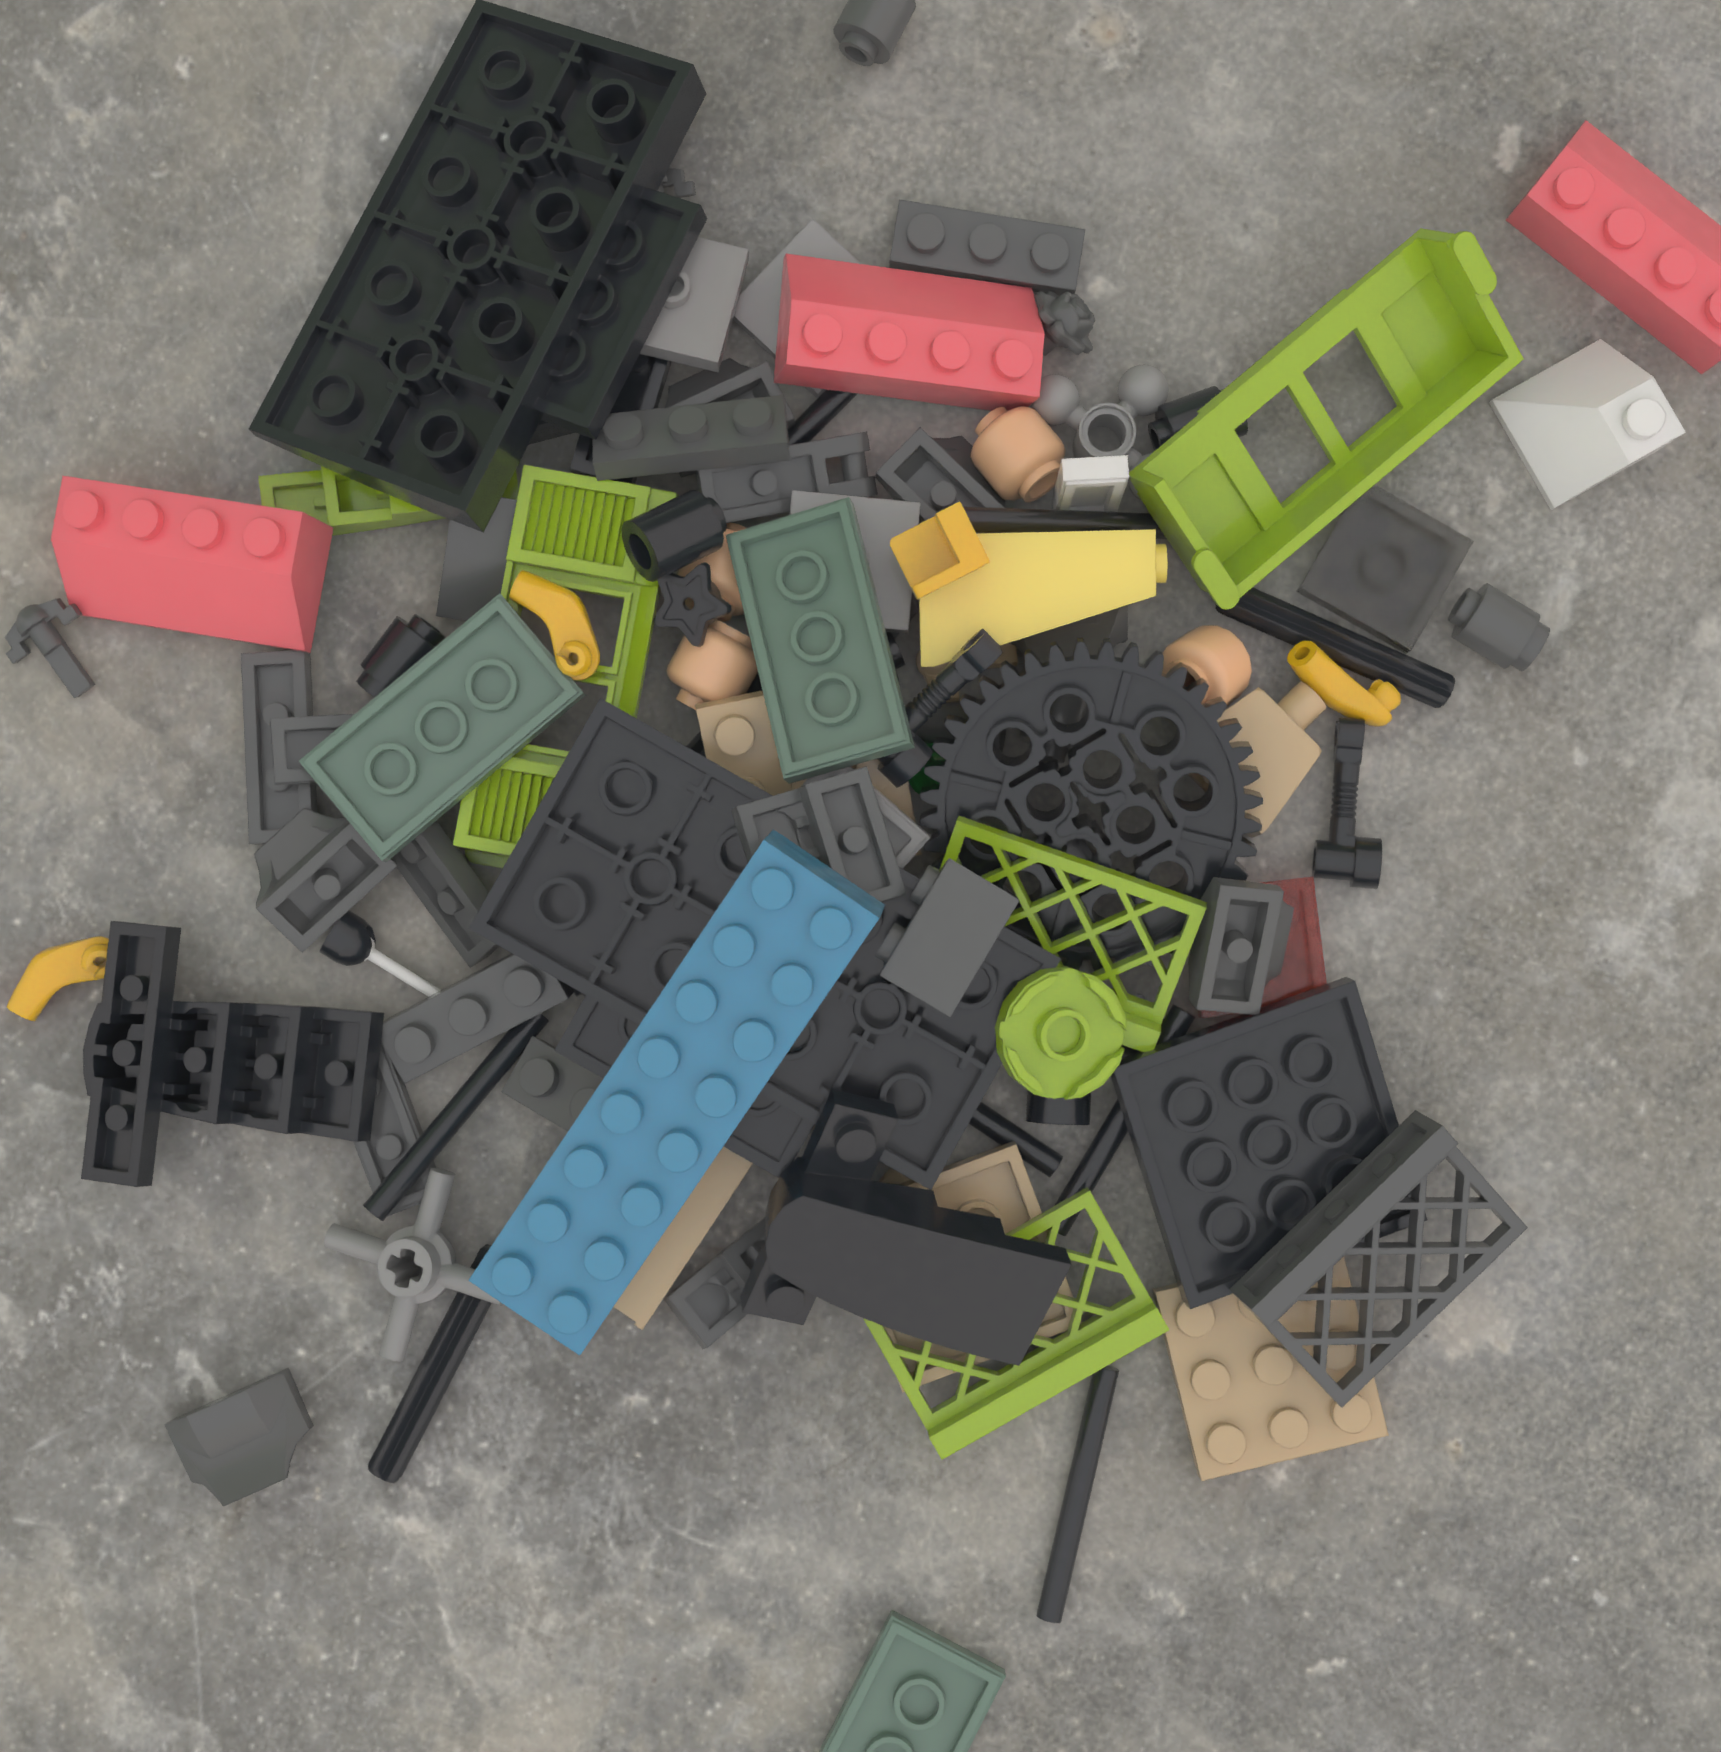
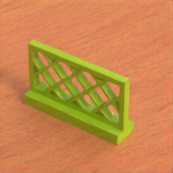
M958 816L940 870L949 858L962 865L958 855L965 837L991 845L1002 867L980 877L993 883L1007 876L1022 906L1012 912L1005 926L1028 917L1042 945L1041 948L1059 957L1057 952L1089 939L1103 968L1090 974L1098 977L1101 981L1110 980L1113 988H1109L1115 992L1126 1014L1127 1031L1123 1030L1124 1039L1122 1045L1141 1052L1154 1050L1161 1033L1163 1018L1203 919L1207 902ZM1006 851L1022 856V858L1011 862ZM1038 862L1053 867L1064 888L1031 902L1017 871ZM1068 873L1085 879L1073 883ZM1099 884L1116 889L1125 910L1093 924L1079 897V893ZM1130 895L1145 899L1146 901L1135 905ZM1069 898L1084 928L1051 942L1037 912ZM1162 906L1187 914L1180 935L1157 945H1154L1140 917ZM1131 920L1145 950L1112 963L1098 934ZM1173 951L1166 969L1160 956ZM1061 960L1057 967H1063ZM1151 960L1161 980L1154 1002L1128 994L1118 974Z
M1088 1187L1005 1234L1040 1242L1032 1238L1048 1229L1045 1244L1055 1246L1061 1221L1084 1208L1096 1228L1089 1254L1066 1249L1070 1260L1086 1264L1077 1297L1073 1298L1057 1293L1052 1302L1073 1308L1068 1330L1054 1339L1035 1335L1031 1344L1039 1347L1026 1354L1020 1366L1008 1364L995 1371L974 1365L976 1355L969 1353L966 1354L964 1362L929 1353L932 1343L925 1340L922 1342L921 1350L894 1344L884 1326L863 1318L928 1431L929 1439L941 1460L1169 1331L1162 1315L1153 1303ZM1103 1242L1114 1261L1099 1257ZM1096 1267L1121 1273L1133 1293L1110 1307L1086 1301ZM1083 1311L1096 1314L1080 1323ZM902 1357L917 1361L913 1376ZM926 1364L960 1372L961 1375L955 1395L931 1408L920 1390ZM970 1375L982 1378V1380L967 1388Z

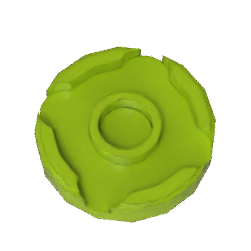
M1066 966L1040 969L1019 981L1002 1002L995 1025L997 1054L1007 1074L1029 1092L1053 1099L1081 1098L1104 1085L1120 1065L1125 1049L1121 1046L1124 1039L1123 1030L1127 1031L1126 1014L1115 992L1098 977Z

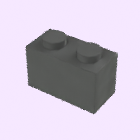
M949 858L941 870L930 864L928 865L909 897L910 900L919 905L918 909L906 928L896 922L893 924L874 957L885 962L878 975L951 1017L1014 911L1019 899Z

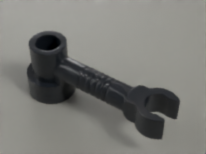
M983 628L967 641L951 659L950 663L936 676V679H933L931 684H927L926 688H923L922 692L918 693L917 697H914L913 701H910L905 706L915 748L877 759L880 762L877 769L896 788L902 786L916 775L933 754V750L915 732L928 721V718L933 716V713L937 712V709L942 707V704H946V700H950L951 696H954L968 682L973 681L1003 653L1000 649L1001 646Z
M1339 718V721H1336L1334 734V786L1332 787L1334 791L1332 792L1333 798L1331 800L1333 804L1331 805L1332 816L1330 817L1329 841L1315 840L1312 877L1350 881V887L1377 889L1382 866L1381 838L1355 836V810L1357 809L1356 798L1358 797L1356 792L1358 791L1357 785L1359 784L1364 744L1365 719Z

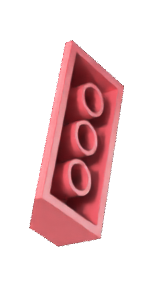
M1585 120L1507 217L1506 221L1700 374H1703L1721 361V225Z
M785 254L783 259L774 383L990 411L998 407H1005L1008 411L1020 406L1029 407L1040 397L1045 333L1033 290L1029 287Z
M62 476L51 541L69 605L76 604L82 613L81 616L311 653L333 527L301 511Z

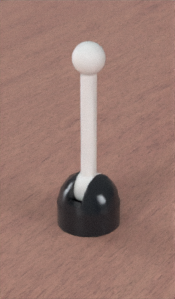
M350 910L336 922L320 949L321 954L345 966L357 965L368 959L428 997L441 991V989L376 950L373 928L363 918Z

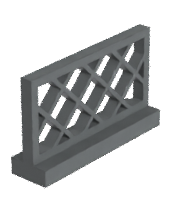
M1416 1110L1229 1289L1341 1408L1528 1228L1456 1147L1459 1143L1444 1126ZM1446 1158L1456 1170L1454 1197H1426L1428 1174ZM1470 1187L1479 1197H1469ZM1410 1209L1408 1242H1379L1380 1221L1391 1210ZM1425 1209H1453L1451 1242H1423ZM1468 1209H1491L1501 1220L1502 1223L1484 1241H1466ZM1365 1236L1364 1242H1359ZM1407 1254L1404 1286L1376 1287L1378 1255ZM1422 1254H1450L1448 1275L1437 1286H1419ZM1345 1255H1363L1361 1287H1332L1333 1266ZM1318 1282V1288H1311ZM1403 1299L1402 1320L1391 1331H1373L1375 1300ZM1317 1300L1314 1332H1288L1278 1321L1297 1301ZM1331 1300H1360L1358 1331L1329 1332ZM1303 1345H1314L1313 1357L1302 1347ZM1328 1345H1357L1356 1365L1336 1383L1326 1372Z

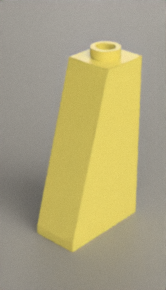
M1156 529L978 533L977 536L990 563L919 599L920 667H935L950 662L967 641L982 628L1001 646L1156 596V583H1166L1168 559L1166 544H1156Z

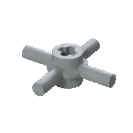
M430 1168L415 1225L402 1228L393 1233L387 1240L334 1223L329 1227L324 1239L325 1248L376 1264L381 1284L389 1293L395 1296L379 1351V1356L387 1360L404 1361L419 1304L436 1299L447 1288L496 1305H504L468 1281L475 1269L456 1263V1254L453 1246L440 1233L456 1175L445 1169ZM415 1253L414 1262H412V1254ZM420 1267H423L422 1275H419Z

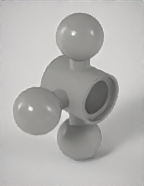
M1137 365L1127 370L1119 381L1118 397L1120 402L1118 405L1114 403H1100L1086 411L1079 405L1080 396L1076 385L1063 375L1051 374L1041 378L1040 397L1030 407L1034 408L1048 425L1057 426L1066 423L1076 431L1072 444L1075 458L1128 455V468L1130 472L1152 454L1142 455L1132 447L1136 439L1134 419L1136 416H1148L1157 412L1158 406L1165 404L1169 388L1164 374L1159 369L1151 365ZM1095 427H1107L1118 436L1120 447L1110 452L1100 451L1089 441L1088 431ZM1128 479L1129 487L1132 493L1135 495V497L1141 500L1137 495V490L1135 489L1131 481Z

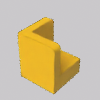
M960 501L890 540V547L917 600L990 563Z

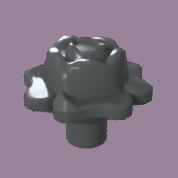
M1040 291L1035 298L1040 307L1038 313L1045 333L1043 355L1046 356L1057 345L1069 348L1070 351L1077 355L1082 352L1087 354L1092 351L1093 346L1088 336L1093 329L1095 318L1093 312L1084 303V300L1077 294H1071L1068 291L1060 296H1057L1052 291L1047 293Z

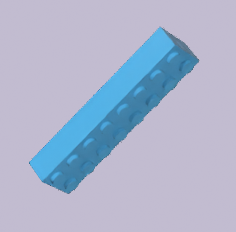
M773 829L762 841L468 1281L578 1355H581L875 926L885 904Z

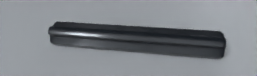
M1254 587L1239 598L1235 607L1228 610L1222 609L1217 605L1215 607L1218 613L1293 646L1302 641H1312L1339 666L1373 681L1380 679L1383 682H1389L1400 693L1434 708L1444 706L1454 689L1455 678L1453 675Z
M486 1244L479 1249L470 1268L476 1270L492 1245ZM457 1292L368 1463V1470L374 1476L389 1483H395L402 1477L492 1303Z

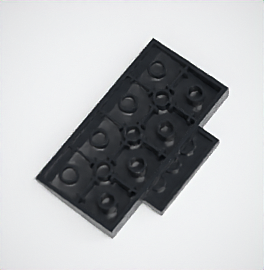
M476 0L254 417L249 430L256 437L313 463L484 533L541 420L589 438L597 439L707 221V216L700 204L658 191L706 96V91L694 64L484 0Z
M601 698L468 929L586 995L554 1051L604 1079L748 864L731 810L736 806L773 795ZM899 867L907 894L882 902L885 904L879 920L723 1147L779 1178L795 1160L814 1124H817L831 1090L835 1089L895 1105L898 1121L879 1161L932 1190L1002 1065L997 1054L995 1025L1002 1002L1019 981L1040 969L1057 967L1061 958L1003 927L951 1017L947 1016L878 975L885 962L874 956L895 922L906 928L919 907L909 897L920 879Z

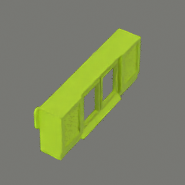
M1420 228L1348 290H1341L1197 411L1198 415L1129 472V480L1137 490V495L1199 588L1209 593L1218 607L1226 610L1235 607L1239 598L1524 360L1489 296L1496 287L1497 277L1473 233L1460 231L1454 234ZM1351 331H1354L1397 406L1347 447L1303 372ZM1285 388L1330 462L1280 504L1236 434L1235 429Z
M523 465L506 556L507 563L501 595L521 617L523 606L510 600L509 594L520 571L525 570L569 590L624 599L612 667L599 665L595 673L589 678L574 681L608 687L606 702L637 719L660 586L658 581L650 582L646 580L635 569L626 553L621 529L625 521L679 495L675 492L613 480L597 481L596 477ZM527 744L461 800L453 846L465 849V856L471 863L503 869L570 751Z

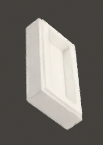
M1128 455L1061 459L1052 496V510L1118 512L1129 479Z

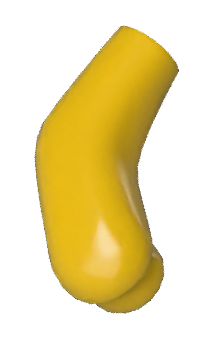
M525 570L520 571L512 585L509 599L535 613L544 621L550 633L557 667L563 674L570 676L573 680L589 678L599 666L600 651L586 607L581 598L575 592Z
M1312 641L1299 642L1287 655V661L1300 681L1312 688L1330 709L1348 718L1365 719L1366 725L1375 727L1385 726L1393 719L1390 712L1400 705L1401 695L1391 683L1378 679L1366 690Z
M103 936L85 938L49 947L37 953L28 964L6 1007L18 1016L30 1021H36L52 996L62 987L79 982L104 979L109 938Z

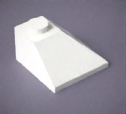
M1602 339L1489 402L1550 510L1557 508L1648 457L1686 433L1655 378Z

